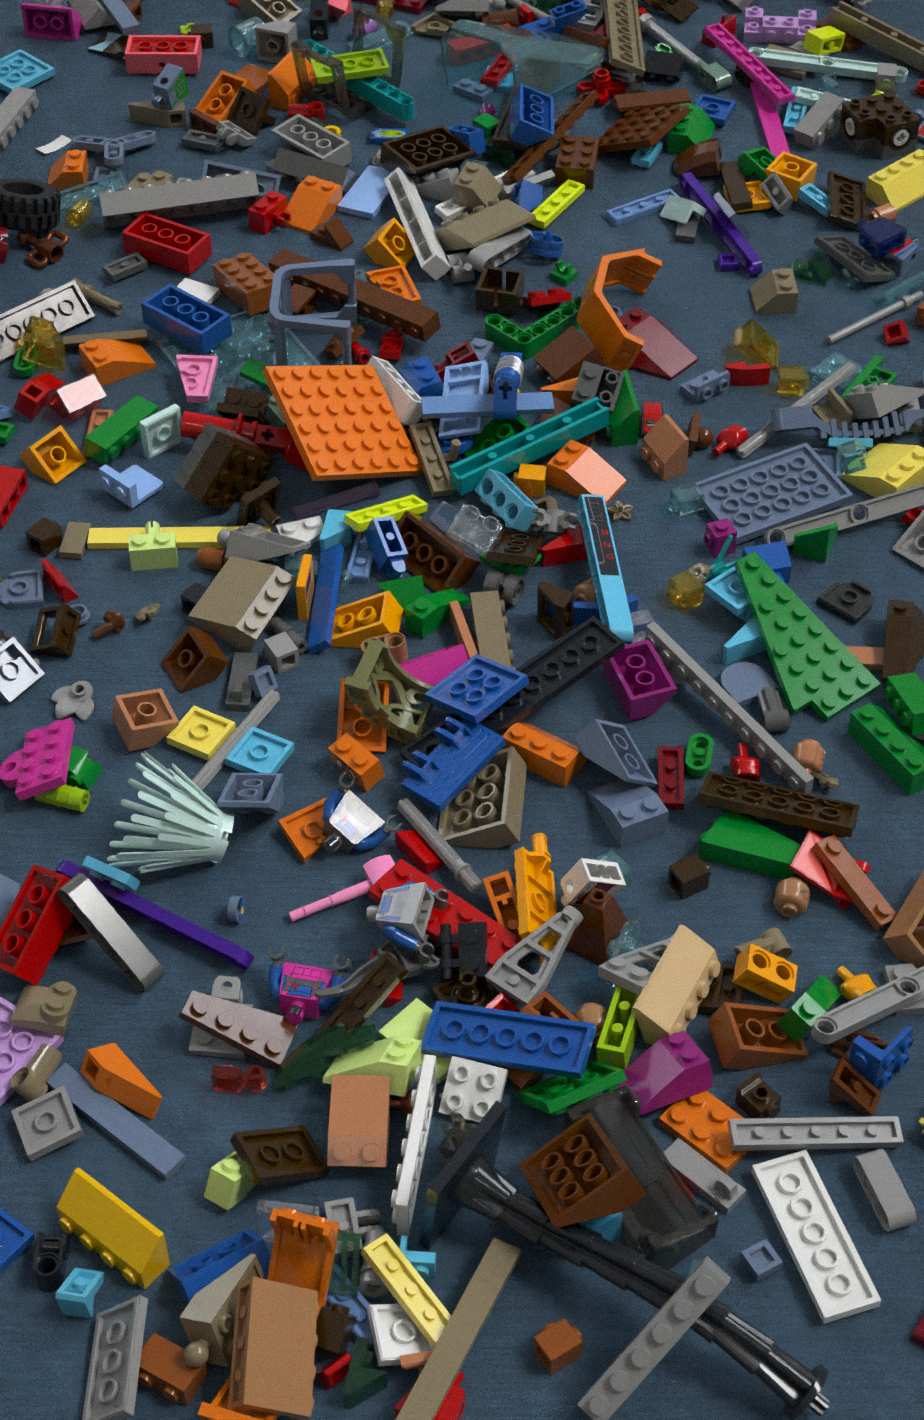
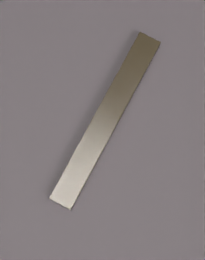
M495 1237L493 1238L396 1420L435 1419L521 1255L520 1248Z

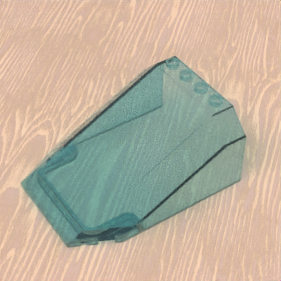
M466 19L458 20L456 24L449 26L440 40L447 86L486 68L488 65L490 66L500 53H504L512 64L515 91L519 84L522 83L550 95L595 72L596 69H600L601 62L606 61L609 56L608 48L595 46L560 33L467 21Z

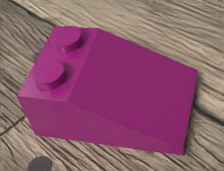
M684 1030L673 1033L668 1037L658 1040L624 1070L627 1080L619 1083V1088L615 1091L633 1114L638 1117L713 1088L710 1060Z

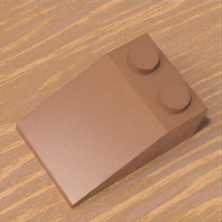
M332 1075L327 1166L386 1167L388 1165L390 1076Z

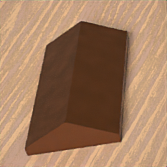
M686 88L614 95L611 100V106L619 112L691 103Z

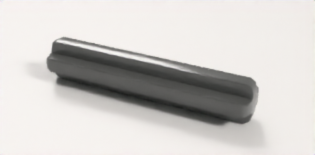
M618 69L609 71L612 80L627 84L636 82V75L634 73Z

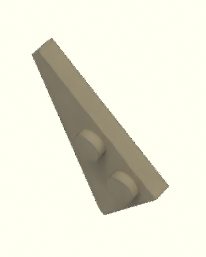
M435 12L411 25V32L454 39L475 33V31Z

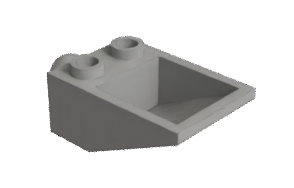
M449 0L436 6V12L439 15L476 16V19H482V15H489L491 13V7L500 11L504 9L506 2L505 0Z
M248 523L247 526H239V528L234 530L223 529L217 535L218 544L222 547H227L225 558H229L232 555L253 561L294 553L309 548L311 544L310 542L263 530L261 525Z

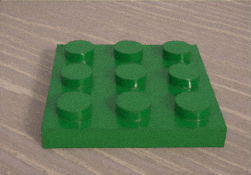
M590 1060L586 1063L582 1079L555 1075L520 1090L517 1094L521 1103L551 1115H558L568 1110L567 1106L576 1102L577 1104H583L591 1101L594 1098V1094L601 1091L608 1093L618 1089V1084L627 1079L623 1069Z

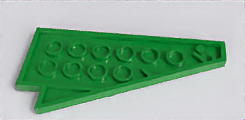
M755 551L736 562V572L792 715L810 705L827 722L879 689L881 683Z

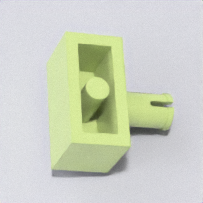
M149 521L145 525L146 534L129 535V556L132 571L178 567L175 532L160 533L159 523L153 521V528H151V521Z

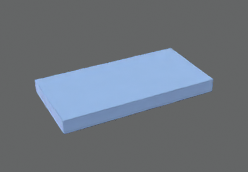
M368 165L339 202L337 211L374 219L391 196L384 179L392 172L385 168Z

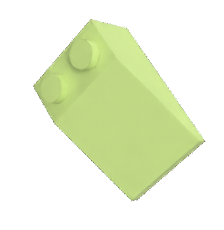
M405 1035L393 1036L341 1051L324 1075L323 1083L332 1084L333 1074L390 1076V1094L406 1097L416 1079L417 1066L421 1063L422 1041Z

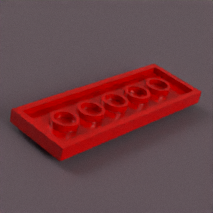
M400 859L368 889V897L380 904L385 890L400 887L409 881L416 883L425 882L427 887L433 889V892L440 888H446L403 859ZM446 889L449 894L447 908L445 910H438L434 906L432 907L425 931L428 938L438 944L440 924H451V934H458V923L486 922L488 970L494 966L503 954L523 940L448 889ZM451 944L452 954L459 958L458 944Z

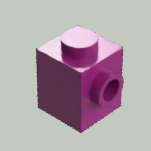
M728 518L706 523V533L703 536L704 543L714 558H717L729 535H732L733 539L724 555L735 553L737 531Z

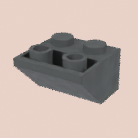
M583 361L570 406L575 407L597 396L599 403L603 407H608L609 413H613L625 373Z

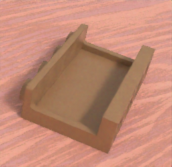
M254 1276L237 1285L228 1410L241 1413L247 1409L287 1416L290 1417V1420H306L311 1417L314 1408V1398L312 1396L313 1380L316 1375L314 1357L315 1348L318 1343L316 1321L320 1310L318 1291Z

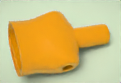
M844 966L839 967L836 971V974L844 981L840 986V990L849 1001L878 988L873 984L868 974L853 975Z

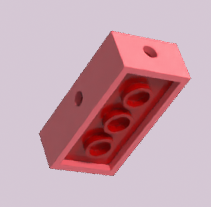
M129 35L125 50L127 73L136 75L151 73L157 75L170 63L182 67L185 74H199L202 60L200 35Z

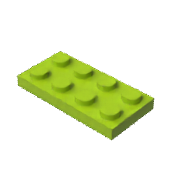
M382 48L310 58L311 68L317 84H329L336 81L345 82L350 79H364L371 76L390 74V67Z

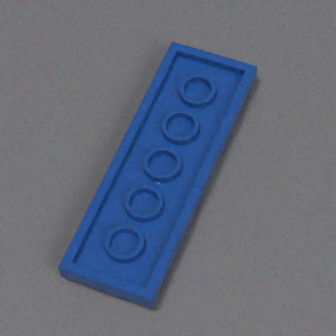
M436 1001L422 1040L421 1053L452 1059V1056L483 1064L582 1079L597 1029L595 1023Z

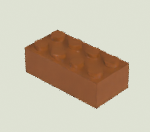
M249 252L239 253L236 257L221 259L218 263L212 264L216 287L220 288L224 294L251 316L269 309L274 273Z

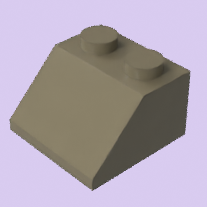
M467 161L454 182L453 203L471 208L480 205L485 207L489 205L488 201L498 198L502 191V186L486 166Z
M772 269L750 287L756 315L796 313L799 292L792 269Z

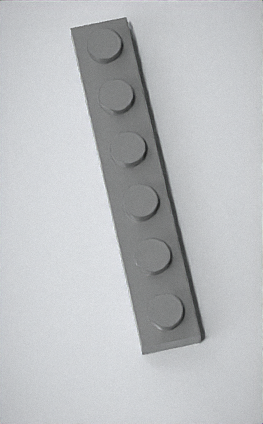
M898 1116L729 1119L727 1124L732 1151L901 1148L904 1143Z

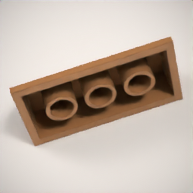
M924 870L883 937L884 942L898 959L912 963L918 968L924 966Z

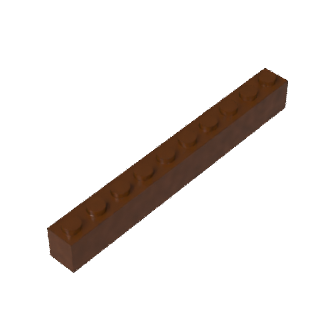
M283 248L268 261L270 270L275 273L277 269L287 264L316 261ZM335 273L290 276L291 286L298 284L315 289L317 297L337 306L344 307V305L348 304V284L343 283ZM356 278L357 314L424 342H427L441 328L437 311Z

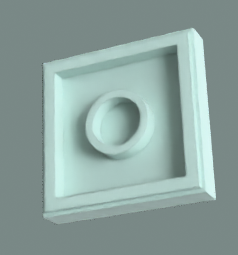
M173 404L139 422L143 452L147 459L184 441V437L180 436L182 421L180 407L177 404Z

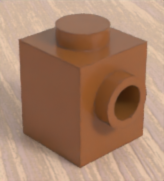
M564 1318L557 1323H549L539 1334L534 1336L533 1352L548 1373L553 1375L582 1357L583 1337L580 1331L575 1326L571 1327Z

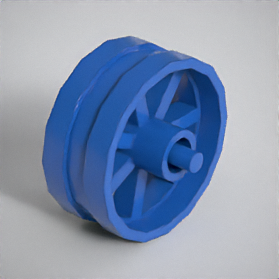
M549 230L547 232L534 231L530 233L527 249L534 254L540 255L541 258L561 257L565 240L558 235L550 233L551 231Z

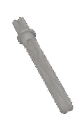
M408 798L400 799L397 809L454 873L455 880L461 881L471 894H474L475 891L479 892L482 889L481 885L483 883L472 871V866L461 859Z

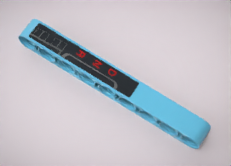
M580 494L578 498V514L601 623L623 640L624 644H631L634 633L605 498L603 495Z

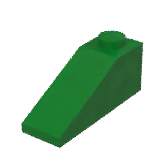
M453 588L422 595L405 608L406 629L424 639L449 619V602L458 601L462 609L470 603V599Z
M821 975L776 1024L797 1043L812 1028L814 1020L824 1014L840 997L842 992L824 975Z

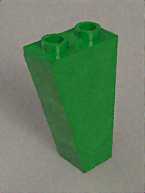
M728 809L721 816L718 815L715 818L711 829L708 832H703L698 841V845H700L699 857L702 859L782 880L799 876L789 869V866L800 844L741 814L732 813Z

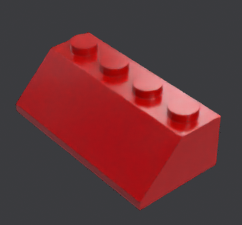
M35 864L32 865L0 927V970L38 986L73 917V914L61 901L57 893L58 889L70 880L69 877Z

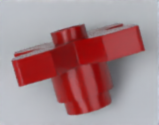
M600 68L595 70L592 81H582L576 84V92L582 94L596 90L599 97L594 102L598 105H603L609 102V96L626 93V85L621 82H610L611 76L609 71Z

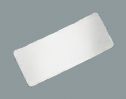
M61 135L53 142L36 149L45 154L51 153L67 145L71 139Z

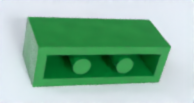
M916 672L888 676L887 686L884 687L886 701L891 703L895 714L899 715L903 726L907 727L912 735L924 734L923 682Z

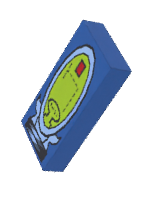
M372 128L370 144H382V142L408 135L409 129Z

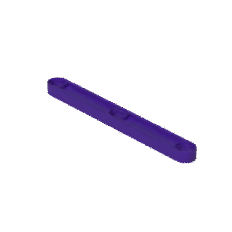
M691 172L680 174L679 185L689 200L707 209L703 216L730 252L737 253L739 262L748 275L761 274L762 262L758 255Z
M63 859L55 872L63 874L70 879L77 873L84 874L108 902L239 968L248 970L255 959L244 948L126 889L122 891L112 886L111 882L106 879L100 881L90 876V871Z

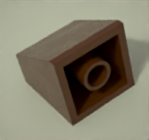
M573 326L533 357L537 363L536 370L542 377L546 375L551 385L577 378L583 361L606 367L596 347Z

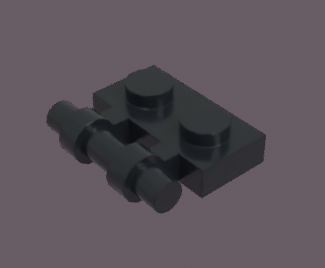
M458 923V934H451V924H440L438 944H441V959L439 960L438 968L441 969V979H452V969L459 968V975L464 971H471L475 973L474 976H477V978H485V975L489 972L487 923ZM451 944H458L459 959H452Z

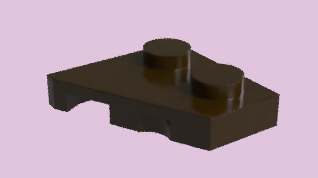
M720 964L719 975L716 978L714 977L711 982L708 995L700 1002L697 1013L714 1014L724 1002L742 1004L744 987L733 983L735 964Z

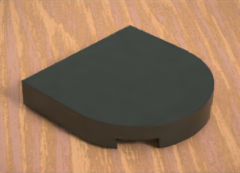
M852 581V583L836 582L817 597L816 604L855 626L871 611L873 597L870 589L864 584Z

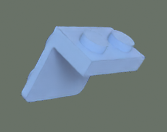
M106 464L99 468L102 489L131 508H134L163 488V482L138 465H132L121 473Z

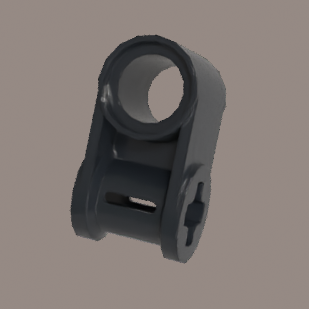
M63 1232L62 1235L37 1233L33 1270L37 1285L44 1292H54L64 1282L66 1263L70 1254L69 1232Z

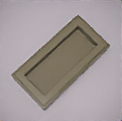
M68 523L59 549L60 558H83L87 546L89 528H92L91 523Z

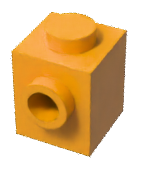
M520 463L519 472L514 474V484L520 489L522 483L528 479L533 489L532 496L544 497L547 483V466Z

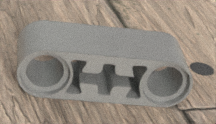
M878 1149L854 1156L853 1167L855 1174L883 1229L889 1232L915 1224L917 1217L914 1206L886 1152L883 1149Z

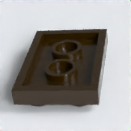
M304 1125L235 1132L230 1139L232 1146L255 1186L324 1178L331 1170Z

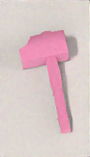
M383 855L368 861L363 865L366 881L288 912L291 921L294 922L304 917L307 918L311 914L367 894L368 889L395 865L390 855Z

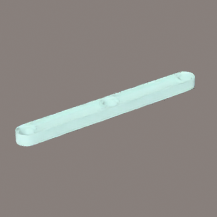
M758 47L748 49L764 66L876 80L878 63ZM897 66L895 83H904L908 74L906 68Z

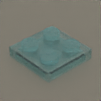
M834 352L809 371V378L820 384L841 366L850 361L856 365V371L834 388L836 393L842 395L865 367Z

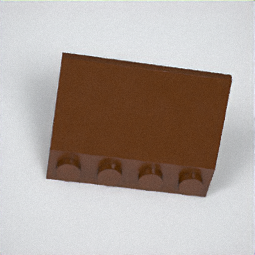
M590 1112L518 1164L555 1228L620 1213L636 1204L640 1198L646 1195V1192L607 1134Z

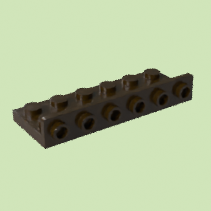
M711 771L708 772L697 798L698 803H702L709 808H724L735 814L745 813L754 815L757 819L761 820L772 819L780 821L783 825H798L813 832L824 831L832 835L834 834L839 838H851L860 805Z

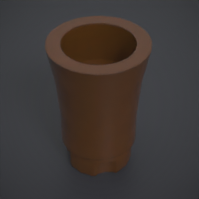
M517 7L506 11L489 13V15H482L483 30L508 23L517 31Z

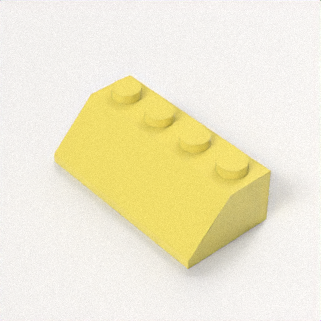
M918 149L867 177L866 198L879 206L890 203L898 212L924 197V150Z

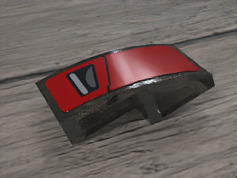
M641 402V438L663 416V402Z

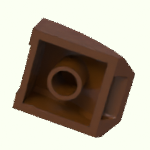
M719 138L699 142L679 153L675 158L673 167L678 177L680 174L691 172L694 177L718 175L720 160L723 154Z

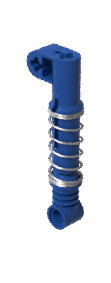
M501 352V359L497 363L493 378L495 386L494 419L516 420L517 390L521 385L524 371L522 353Z

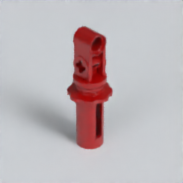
M184 411L180 430L181 437L197 439L208 422L215 427H221L228 432L231 431L243 438L250 439L265 451L282 454L286 453L292 439L288 428L261 425L255 420L253 422L245 421L242 413H239L238 419H230ZM269 435L272 436L269 441H265Z

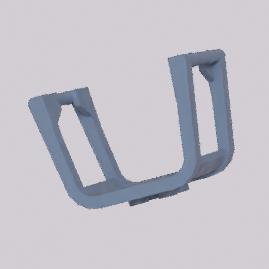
M350 258L287 264L277 269L273 275L269 313H267V325L270 326L269 343H274V366H288L286 332L291 328L334 333L339 340H342L343 362H340L338 365H352L351 324H357L355 260ZM335 273L343 283L348 284V304L344 305L341 311L293 316L290 276Z

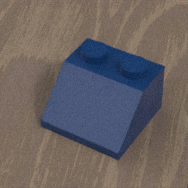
M428 356L407 362L399 372L420 397L443 396L442 380Z

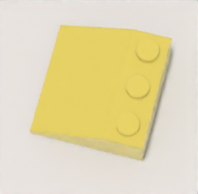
M879 443L841 473V479L875 498L923 484L924 448L919 445Z

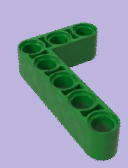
M582 296L575 297L525 329L520 328L498 314H490L485 318V339L494 342V345L505 352L522 353V360H528L537 355L571 326L575 329L581 327L576 319Z

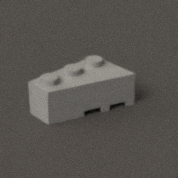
M825 91L794 128L795 142L815 150L837 133L840 126L842 102H845V99Z

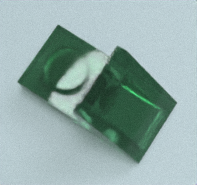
M819 251L809 261L797 258L789 267V269L793 270L795 277L822 286H826L834 276V272Z
M358 1336L356 1338L343 1391L344 1409L351 1410L388 1386L387 1372L372 1369L374 1352L370 1351L369 1338Z

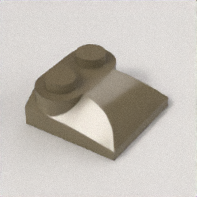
M66 981L54 983L49 988L26 986L9 1019V1024L64 1036L77 1005L79 994H77L76 988Z

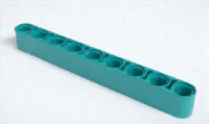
M304 40L300 43L301 53L309 62L310 58L337 55L313 40ZM376 76L364 79H350L345 82L336 81L338 84L402 121H410L415 117L414 98Z

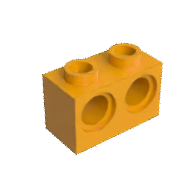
M751 943L736 957L733 983L780 1005L795 992L798 966Z

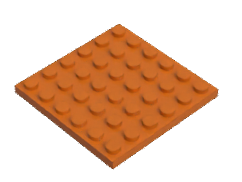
M373 365L265 366L263 369L264 378L312 481L420 476L423 472L418 457L400 421L397 419L395 410Z

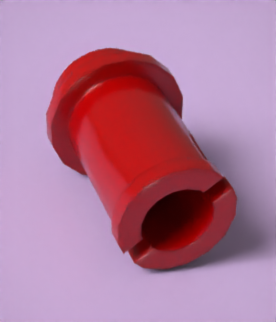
M354 341L351 344V355L355 357L357 363H367L370 360L369 350L362 348L358 342Z

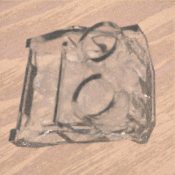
M463 504L449 527L446 536L475 554L480 555L484 553L487 555V551L500 533L503 525L493 516H482L476 506Z

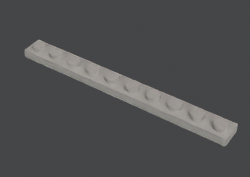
M654 621L646 625L645 640L650 639L664 663L669 664L676 670L677 675L685 680L697 695L702 696L707 701L709 707L714 711L716 710L723 717L725 723L728 726H732L739 733L741 739L744 742H748L755 749L758 756L764 758L772 766L775 773L781 775L793 790L811 794L814 777Z

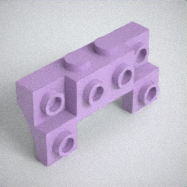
M755 6L746 8L743 42L795 44L799 40L804 42L806 32L816 29L817 11L804 9L799 10L798 17L763 16V8Z

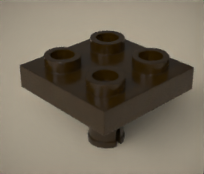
M276 477L269 481H263L258 488L251 492L248 491L241 496L236 521L237 526H247L248 523H255L261 518L270 527L276 526L281 521L282 517L275 512L281 482Z
M464 971L460 975L458 973L452 976V979L444 980L430 987V993L436 1001L485 1007L499 995L496 988L487 982L486 978H477V976H474L475 973L471 971Z

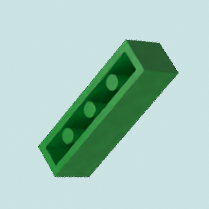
M136 395L85 436L83 454L103 465L116 459L119 453L124 449H128L137 438H141L139 422L158 413V406Z

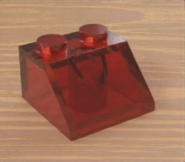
M93 373L57 390L49 401L48 406L63 419L70 417L76 419L84 414V410L99 408L106 394Z

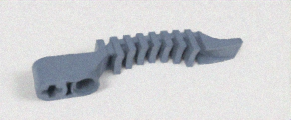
M812 406L772 409L771 416L773 432L775 433L813 429L817 432L818 441L826 438H872L875 440L880 436L881 439H885L889 436L893 438L905 433L915 421L924 419V409L902 411L897 414V411H891V414H887V416L882 417L880 420H874L872 423L865 422L859 426L857 423H852L848 427L847 421L837 424L836 418L830 419L825 424L813 414Z

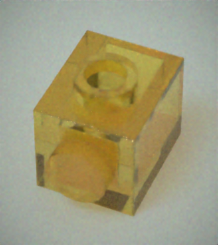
M779 365L778 395L804 396V389L809 387V375H805V366Z
M688 570L668 579L667 596L673 604L680 607L684 612L703 603L704 585Z

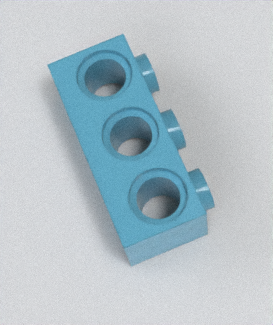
M488 468L474 490L480 496V501L493 509L492 513L505 521V526L509 529L527 531L531 525L530 522L537 516L536 513L532 512V509L539 508L503 473Z

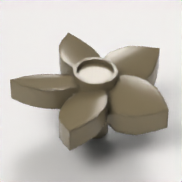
M616 501L615 507L607 508V512L614 514V522L620 518L625 521H631L630 513L633 506L628 504L623 506L620 501Z
M814 771L811 772L813 777L819 779L818 782L821 783L820 789L824 790L826 785L831 788H838L839 780L824 772L820 774Z

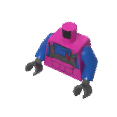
M271 944L268 948V953L272 960V966H269L268 986L274 1001L280 1003V1012L287 1014L286 1019L289 1023L298 1025L302 1022L303 1017L317 1019L323 1010H327L340 1000L341 996L321 999L317 998L314 994L318 990L336 986L346 980L344 973L349 972L352 968V962L349 958H347L346 964L340 967L341 956L338 954L334 957L333 964L337 969L336 975L335 970L284 962L283 966H280L281 961L286 955L285 949L281 945V954L275 956L272 954L273 946Z

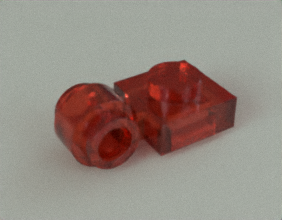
M213 1065L212 1067L213 1091L242 1093V1087H245L253 1092H259L267 1085V1073L259 1065L250 1066L245 1073H242L241 1067H234L232 1065Z

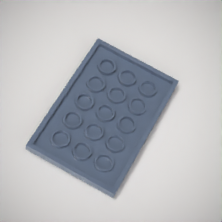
M807 442L690 484L691 493L714 521L728 518L737 531L736 545L764 535L769 529L806 519L853 501V494Z

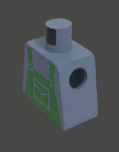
M168 63L153 83L155 97L151 100V103L157 109L164 107L173 110L190 97L184 69Z

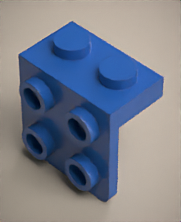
M908 1025L883 1051L859 1035L852 1042L848 1062L877 1089L881 1086L884 1088L891 1081L893 1073L897 1069L901 1071L907 1065L910 1059L908 1051L914 1042L912 1039L914 1029Z

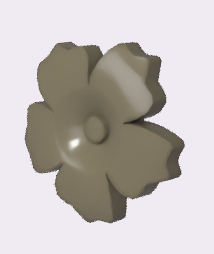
M700 562L695 563L693 568L690 567L684 575L687 586L692 587L695 583L697 585L704 584L706 581L705 576L711 571L710 567Z
M154 603L145 606L135 614L134 619L139 622L144 621L146 617H148L149 621L153 620L152 615L158 612L157 609L160 607V604Z

